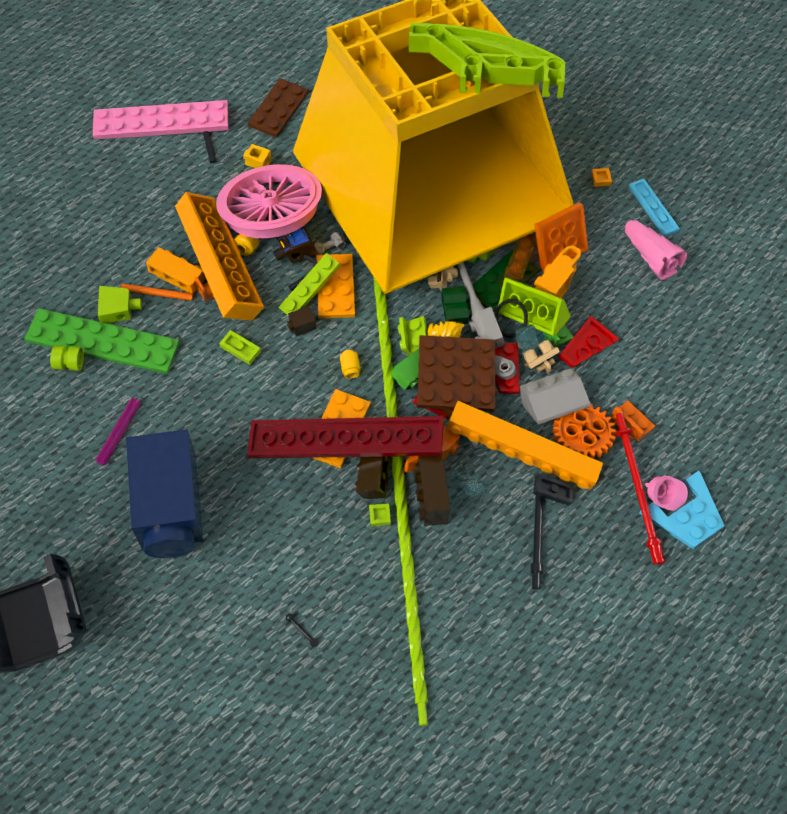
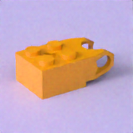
M573 245L564 248L552 264L548 263L544 269L543 276H538L534 283L535 288L562 298L569 289L571 279L576 272V264L581 255L580 249ZM574 251L577 256L571 259L566 253Z

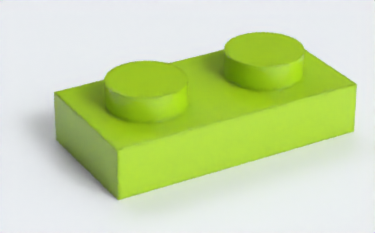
M231 330L219 343L222 349L249 365L261 352L260 347Z

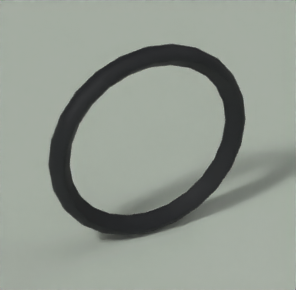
M507 299L499 304L494 315L498 323V313L505 304L516 303L522 308L524 323L518 332L507 334L500 329L502 336L514 338L525 330L528 314L525 306L520 301Z

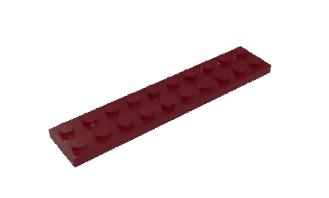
M443 416L252 420L247 457L250 459L442 456Z

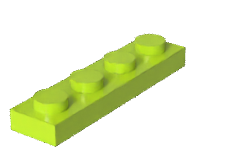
M326 253L278 308L286 315L304 308L341 267L340 263Z

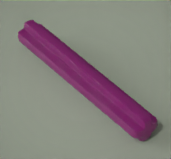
M132 397L96 457L98 464L103 466L107 464L141 405L140 400Z

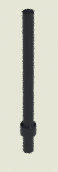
M538 495L535 496L533 563L531 564L530 571L532 574V589L535 590L540 589L541 574H543V564H541L543 497Z

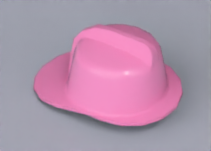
M657 476L650 483H645V486L648 487V497L657 506L675 511L687 500L688 491L685 483L671 476Z

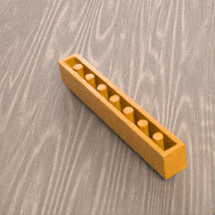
M457 401L446 427L454 434H461L473 442H480L486 445L491 450H498L510 458L522 460L526 465L538 467L543 472L559 476L563 481L573 482L582 489L593 488L603 465L600 461L460 401Z

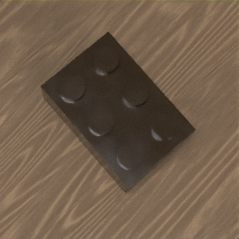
M418 456V463H414V482L417 483L416 498L420 507L418 508L419 520H423L424 526L448 524L450 504L443 456Z

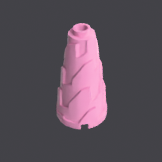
M630 220L625 225V233L630 238L631 243L641 253L643 259L649 264L650 269L661 280H665L677 273L678 271L675 269L677 266L682 268L687 259V253L676 244L674 245L663 235L660 236L653 229L646 227L639 221Z

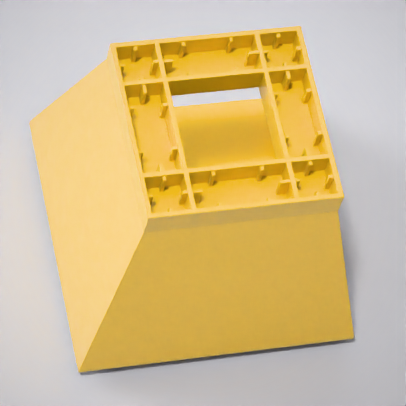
M404 0L326 28L328 48L293 153L303 169L310 171L318 178L322 188L321 196L384 294L534 233V224L574 205L540 94V82L534 86L490 84L482 78L480 94L474 93L475 82L466 81L467 93H460V77L430 53L409 52L410 23L465 26L512 37L481 0Z

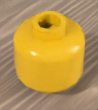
M238 234L234 238L239 253L243 256L253 254L260 243L259 238L247 237L242 234Z

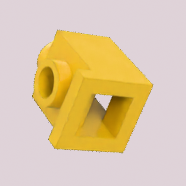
M251 144L250 148L244 152L245 165L253 168L269 165L271 162L270 150Z

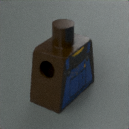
M304 226L294 232L279 236L278 240L281 247L273 251L278 261L287 256L291 263L305 259L304 255L313 256L318 253Z

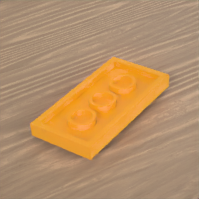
M331 254L330 256L339 262L341 267L318 292V319L355 317L352 254ZM317 255V262H319V260L324 255Z
M335 389L321 419L365 418L371 402ZM316 457L314 459L341 469L346 457Z

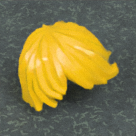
M440 321V325L431 323L427 334L428 336L460 338L464 324L453 321H446L445 324Z

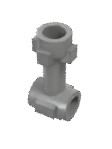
M334 232L330 236L331 240L323 244L315 243L318 251L315 255H324L325 250L336 246L337 249L344 248L346 239L339 232Z

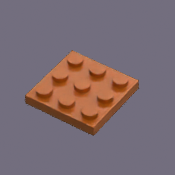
M580 202L534 224L540 265L543 271L548 263L552 264L560 252L568 246L573 245L579 248L581 254L588 250L584 207ZM574 251L566 253L571 259L577 256Z

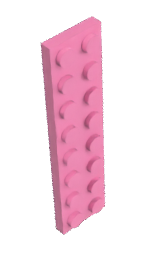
M227 100L94 110L93 118L94 139L229 130Z

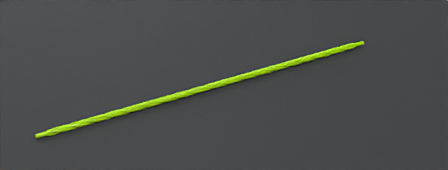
M374 278L387 417H398L394 378L390 374L393 370V364L391 361L392 351L389 338V322L386 312V294H384ZM391 456L415 704L418 707L419 726H427L426 703H428L424 679L425 669L421 648L420 621L417 614L418 602L414 583L415 573L411 554L412 544L408 524L409 515L405 495V477L402 467L403 457Z

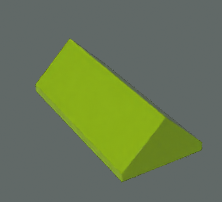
M504 278L499 304L507 299L520 301L527 310L528 326L555 336L571 317L564 299L513 279ZM507 303L500 309L499 314L524 323L523 310L516 303Z

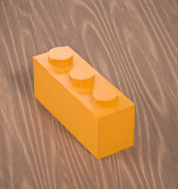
M158 247L146 262L148 272L188 293L194 294L197 291L195 277H198L201 284L205 281L204 272L201 267L188 263L187 260L173 255L169 250H163Z

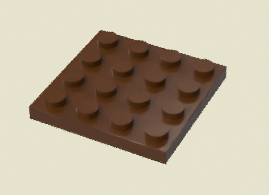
M420 335L417 408L454 410L457 401H460L481 411L494 412L495 340Z

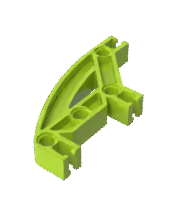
M410 23L409 52L430 53L460 77V93H467L466 81L475 82L474 93L480 94L481 79L483 78L490 84L534 86L542 81V97L550 96L548 91L550 85L558 86L557 98H563L565 61L540 47L510 36L477 28L447 24Z

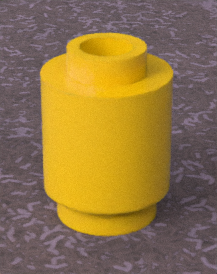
M353 350L344 351L340 355L342 374L346 379L359 377L361 369L358 353Z

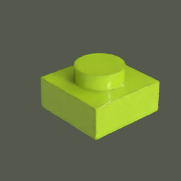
M389 504L369 505L371 527L391 525Z

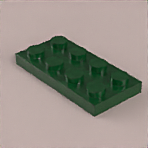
M512 249L473 284V288L481 304L485 308L491 307L494 313L499 305L505 277L526 284L540 271V268L515 249Z

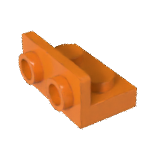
M628 400L620 407H615L611 414L614 423L618 425L616 414L623 413L627 428L633 430L629 437L636 439L638 442L655 428V425Z

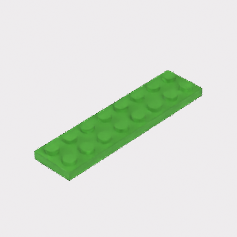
M39 308L24 338L26 342L51 348L54 345L67 346V348L70 346L82 347L86 356L165 374L169 372L180 343L178 339Z

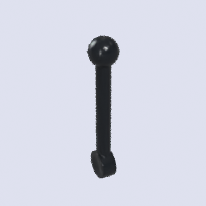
M292 614L286 615V620L291 622L310 641L312 647H316L318 640L312 638L294 620Z

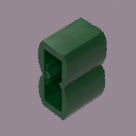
M464 286L442 288L441 298L445 322L453 321L459 324H468V319L471 318V308L467 307L466 303L469 302L468 291L465 292Z

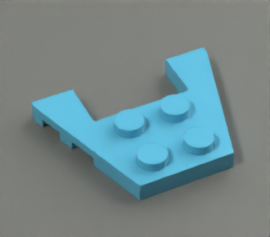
M699 471L684 481L696 495V498L667 517L654 502L648 505L654 524L662 527L692 549L724 527L723 521Z

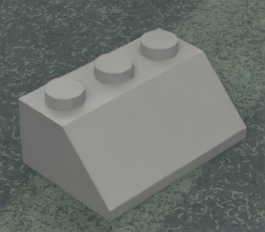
M572 368L520 386L522 404L537 424L590 407V401L581 378Z

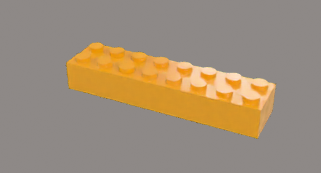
M185 192L175 207L223 318L254 320L264 308V305L228 226L217 211L215 198Z

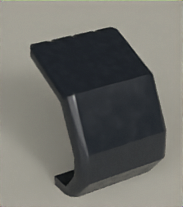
M54 554L45 556L46 574L0 591V673L24 669L62 655L80 644L86 632V625L69 564L62 556Z

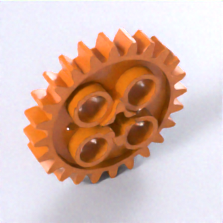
M590 404V407L556 418L553 424V439L558 440V444L594 459L595 455L601 458L602 453L607 454L608 449L612 448L615 441V423H610L611 416L605 417L606 411L600 413V407L593 409V404Z

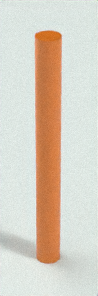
M121 284V288H127L130 292L189 301H192L194 296L192 293Z

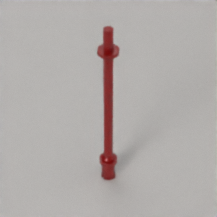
M617 413L616 419L619 431L616 432V437H621L649 538L646 546L650 549L653 565L663 564L666 562L661 547L663 543L661 539L656 537L629 437L633 430L627 428L623 413Z

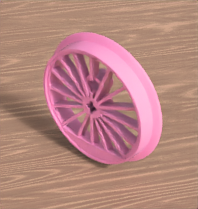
M267 165L248 170L230 180L220 191L216 206L219 215L239 234L252 238L279 237L298 230L312 219L321 198L322 188L318 178L306 169L292 165ZM273 182H281L276 191H274ZM269 183V190H266L261 184ZM287 183H293L292 185H290L289 187H287V188L284 190V188L286 187ZM241 194H243V195H245V196H247V197H249V198L239 197V196H240ZM273 212L278 217L277 220H273ZM269 214V221H264Z

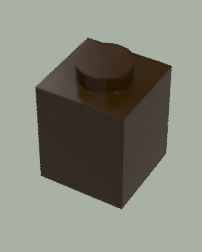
M309 306L288 313L289 321L286 323L289 331H293L295 336L316 329V320Z

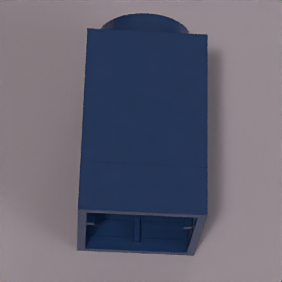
M188 429L126 437L131 528L142 550H144L146 555L154 558H174L192 552L195 548V542L203 541L196 454Z

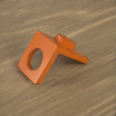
M195 277L197 290L204 301L215 298L208 282L202 285L198 277Z

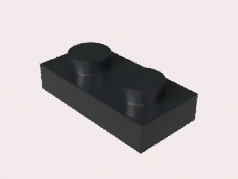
M542 474L535 476L533 494L567 506L572 504L574 485Z

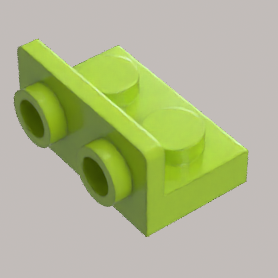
M424 316L408 321L403 317L399 318L398 331L402 339L399 342L400 348L408 356L419 349V336H428Z

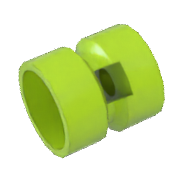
M61 345L53 346L50 356L52 369L65 370L69 368L70 371L82 370L84 361V350L82 347L70 346L67 348V346Z

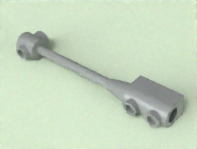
M464 262L457 264L470 298L472 321L469 324L472 332H477L478 336L475 338L494 339L495 348L505 346L492 308L484 309L476 296Z

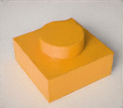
M609 168L592 169L591 176L594 187L611 186L612 178Z

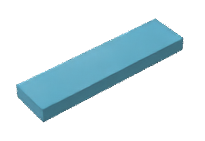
M645 179L629 184L630 190L664 237L679 232L680 228Z

